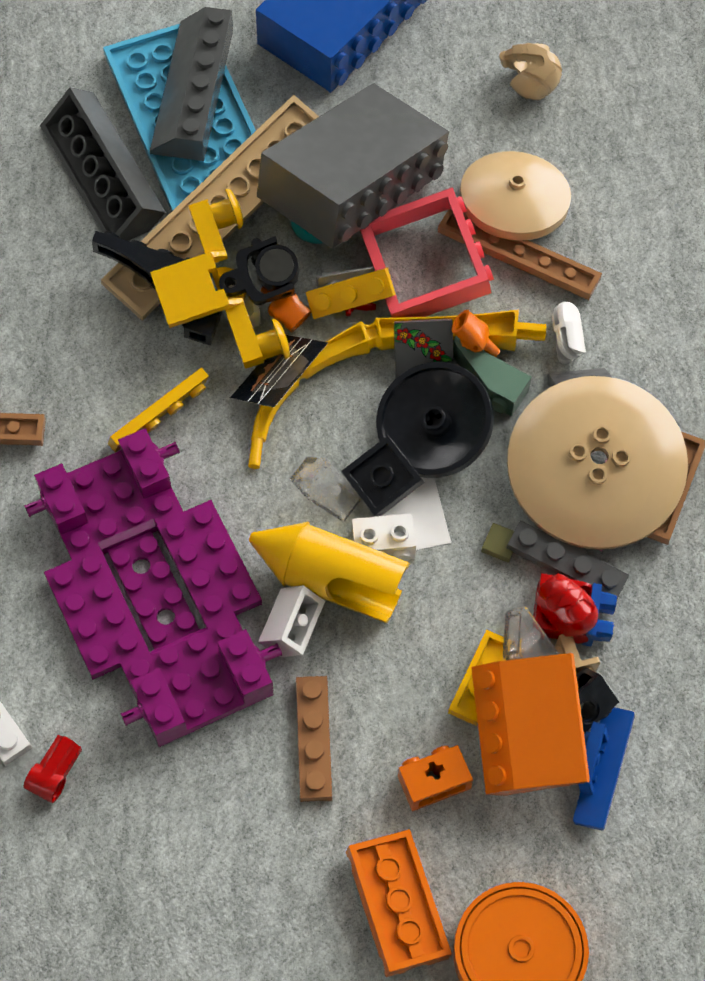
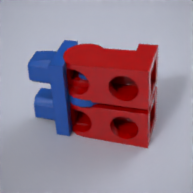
M541 573L536 595L539 587L553 575ZM573 580L592 598L598 613L614 614L617 602L616 595L602 592V584L593 583L591 585L583 581ZM535 596L530 639L542 640L543 637L558 639L559 635L562 634L545 617L537 604ZM598 620L596 626L589 632L573 636L574 642L590 647L593 641L610 642L613 635L614 622Z

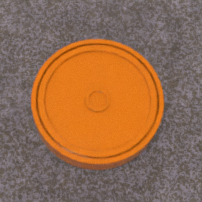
M526 882L501 884L479 895L462 915L453 946L454 966L459 981H582L587 970L589 958L587 934L581 919L572 906L554 891Z

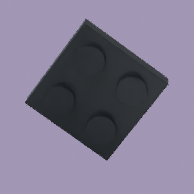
M386 436L341 471L375 517L382 516L425 483L389 436Z

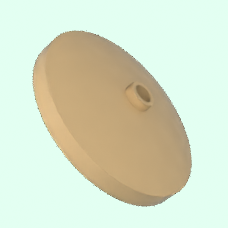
M517 151L496 152L476 160L465 171L459 197L462 196L467 210L465 213L474 225L493 236L519 241L537 239L555 231L564 222L571 202L569 184L554 165L538 156Z

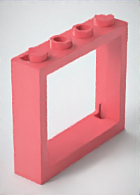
M453 187L390 209L384 216L378 217L365 229L360 230L374 271L386 268L375 239L376 235L451 209L477 276L401 303L398 302L396 295L385 298L391 318L426 317L492 293L489 281L494 280L491 269L489 265L483 266L481 259L485 258L482 246L480 242L474 243L472 238L473 235H476L471 219L465 220L463 213L467 212L463 198L462 196L456 197Z

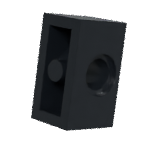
M586 667L576 675L580 705L583 703L581 715L584 734L586 731H589L593 722H598L607 717L619 703L601 674Z

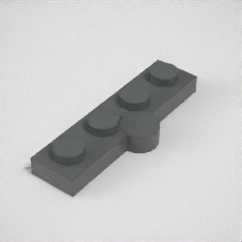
M521 520L506 547L513 551V553L554 574L559 573L569 579L583 581L591 585L593 583L602 584L601 591L616 595L617 599L629 577V574L587 554L586 548L564 543Z

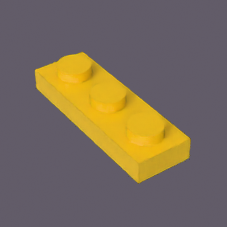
M388 267L305 292L313 319L396 295Z
M489 630L485 631L448 709V714L477 726L471 667L508 660L515 644L514 641Z

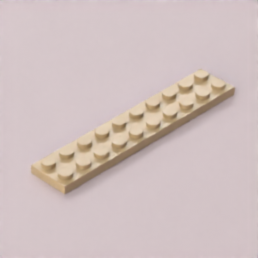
M295 95L291 96L140 242L155 250L166 249L172 252L174 256L183 259L205 254L188 205L208 199L209 205L228 199L225 189H230L239 202L244 222L264 203V201L257 197L261 153L319 116ZM236 224L219 229L222 242L238 228ZM120 263L116 264L101 279V284L142 321L160 304L157 291L145 279Z

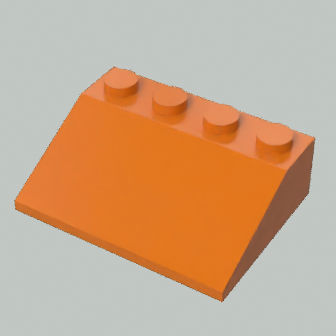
M573 653L497 661L471 667L485 792L487 795L508 796L590 782Z

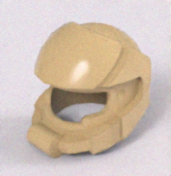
M545 44L513 45L511 49L502 51L499 55L501 65L504 68L517 70L518 74L511 80L510 86L525 99L541 100L548 96L560 82L562 76L561 63L558 57L550 52V48Z

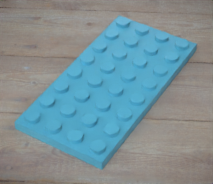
M180 24L103 47L106 60L171 212L256 131L227 66H225L205 160L199 161L150 154V147Z

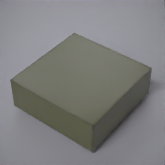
M493 523L481 552L509 563L513 551L506 547L514 531Z

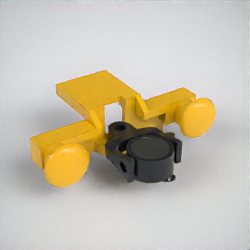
M225 189L228 199L210 205L208 199L188 205L205 254L150 272L169 328L225 310L245 369L262 364L265 359L279 354H283L285 360L288 359L290 356L289 343L279 321L271 319L274 329L255 335L244 302L246 294L255 305H262L294 296V285L299 277L298 260L294 252L286 246L278 245L276 236L265 241L255 238L252 240L250 247L237 252V269L228 267L217 268L215 263L228 259L219 229L236 224L240 230L243 226V215L239 202L232 190ZM251 256V262L256 268L257 279L263 288L270 291L269 293H260L252 283L248 272V259ZM210 273H212L218 291H215L213 282L210 277Z

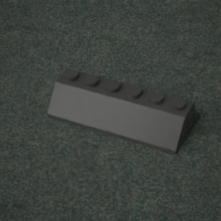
M204 7L180 22L150 147V154L199 161L205 160L233 35L232 10Z
M69 87L40 124L41 129L102 233L109 231L117 234L120 239L129 241L149 232L166 211L94 92Z

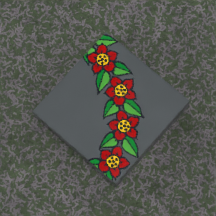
M452 319L394 321L395 378L405 371L424 363L447 362L453 364Z

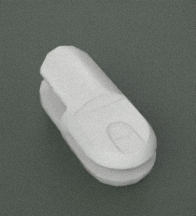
M570 302L560 303L552 311L553 331L557 358L560 363L568 364L586 351L580 313L577 307Z

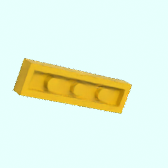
M202 367L111 435L108 445L114 452H117L120 449L118 439L146 428L148 433L153 431L160 425L161 421L159 419L167 413L172 416L184 406L182 401L189 396L194 399L206 389L205 383L209 377Z

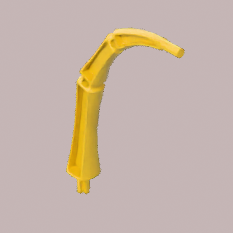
M519 309L474 314L479 320L487 324L489 328L488 338L499 349L515 351L517 339L545 341L546 324L518 322ZM458 315L375 318L374 322L370 325L359 321L325 341L328 344L275 407L259 406L251 436L248 467L251 469L260 468L262 447L266 441L269 427L281 405L299 387L301 379H309L322 369L339 361L369 354L371 349L375 347L381 351L394 349V321L452 319L453 324Z

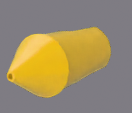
M309 522L252 532L249 537V542L284 587L286 585L291 587L304 585L324 600L384 623H388L402 593V590L398 589V585L405 570L410 565L409 562L314 527Z

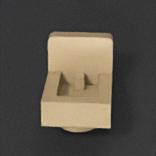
M559 635L555 647H553V655L573 653L576 675L585 667L592 671H597L600 665L598 656L581 660L573 636Z

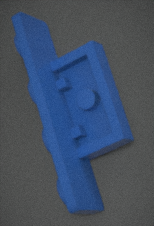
M614 707L607 717L600 720V723H592L590 732H585L584 738L590 782L578 784L580 795L573 817L574 824L601 831L605 829L635 718L633 711Z

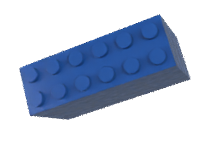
M265 0L256 8L257 44L331 93L338 85L342 86L346 82L348 75L354 69H359L365 59L372 52H376L381 43L388 36H392L398 26L404 20H408L414 10L427 0Z

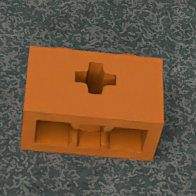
M448 745L441 746L431 752L432 755L422 759L418 756L412 757L404 761L402 766L399 767L398 779L412 812L471 789L473 778L458 745L451 748ZM433 771L434 775H439V779L435 780L433 776H428L429 772Z

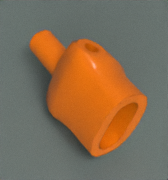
M263 287L260 289L263 294L270 292ZM296 293L294 296L272 301L268 306L270 316L283 324L291 333L301 326L312 312L300 301Z
M464 310L456 317L452 325V333L460 339L461 346L478 353L484 350L494 357L500 354L501 350L488 338L489 328L485 322L479 320L469 310Z

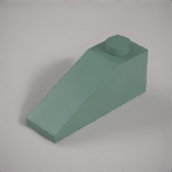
M456 336L453 340V358L459 366L470 371L479 379L488 392L495 411L513 416L529 391L532 376L485 351L478 353L461 346L460 339Z

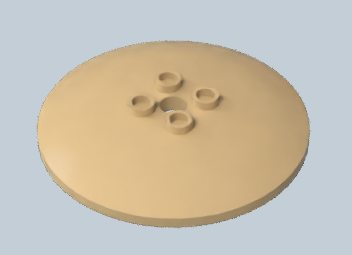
M584 376L569 379L548 388L533 399L524 409L510 437L507 452V469L514 496L520 507L534 524L550 536L564 543L586 549L603 550L636 543L655 532L673 513L683 494L688 473V458L684 438L679 426L670 412L654 396L632 383L617 378ZM602 451L606 454L607 461L604 464H596L591 459V453Z

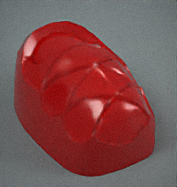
M557 573L539 587L536 595L537 604L545 617L561 634L566 637L578 636L589 632L596 626L599 617L598 609L588 593L573 580Z

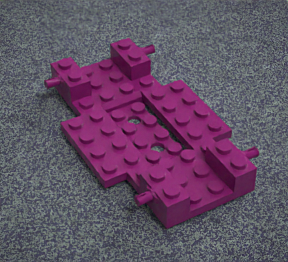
M146 428L118 439L120 451L68 473L61 463L35 474L41 499L24 505L29 517L44 510L50 514L71 558L68 562L44 571V575L92 680L122 668L138 705L133 709L120 713L125 726L143 718L148 723L158 747H161L273 696V682L266 670V662L282 656V652L277 643L260 651L253 644L247 630L242 629L236 616L262 605V599L212 500L183 511L171 487L170 476L164 466V459L180 453L176 442L158 448L152 442ZM156 531L161 536L204 623L205 628L199 629L195 617L191 613L182 591L170 570V566L166 562L153 535ZM105 553L109 554L154 649L151 652L103 555ZM141 559L150 563L149 570L142 574L133 570L134 563ZM161 611H172L175 614L173 622L161 624L157 620L158 614Z

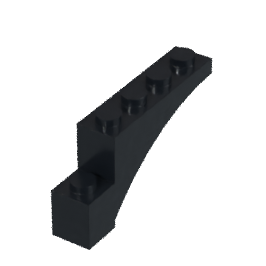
M95 231L92 239L93 252L113 259L145 279L155 290L150 272L190 259L189 257L183 259L174 256L172 252L166 249L155 250L149 248L146 244L137 240H131L130 242L120 239L117 234L109 231L104 233ZM222 311L182 324L184 338L211 346Z

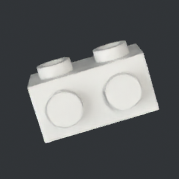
M412 513L352 519V540L354 542L404 561L415 559L417 546Z
M304 585L281 588L258 642L266 648L277 643L282 652V656L279 657L303 655L325 601Z

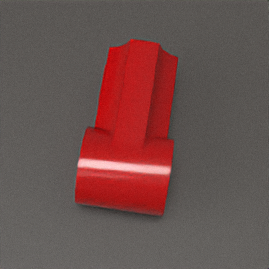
M57 735L40 764L36 763L27 774L23 788L50 803H54L64 789L67 774L82 752L81 746L66 736Z

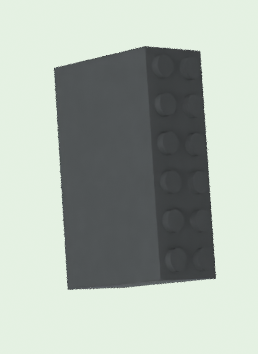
M372 83L261 153L257 197L333 249L340 243L349 240L359 230L365 229L378 217L384 216L388 210L397 204L403 203L413 193L419 192L426 184L441 176L444 169V156L448 149L449 131L375 83Z

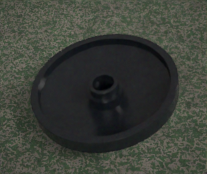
M447 362L424 363L402 373L390 384L382 396L376 417L379 441L389 436L420 477L424 478L450 476L471 465L487 446L494 424L493 405L488 392L479 379L465 368Z

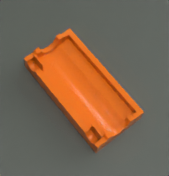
M410 829L349 845L346 855L350 859L352 874L379 957L383 961L385 976L402 974L421 965L429 966L448 960L452 952Z

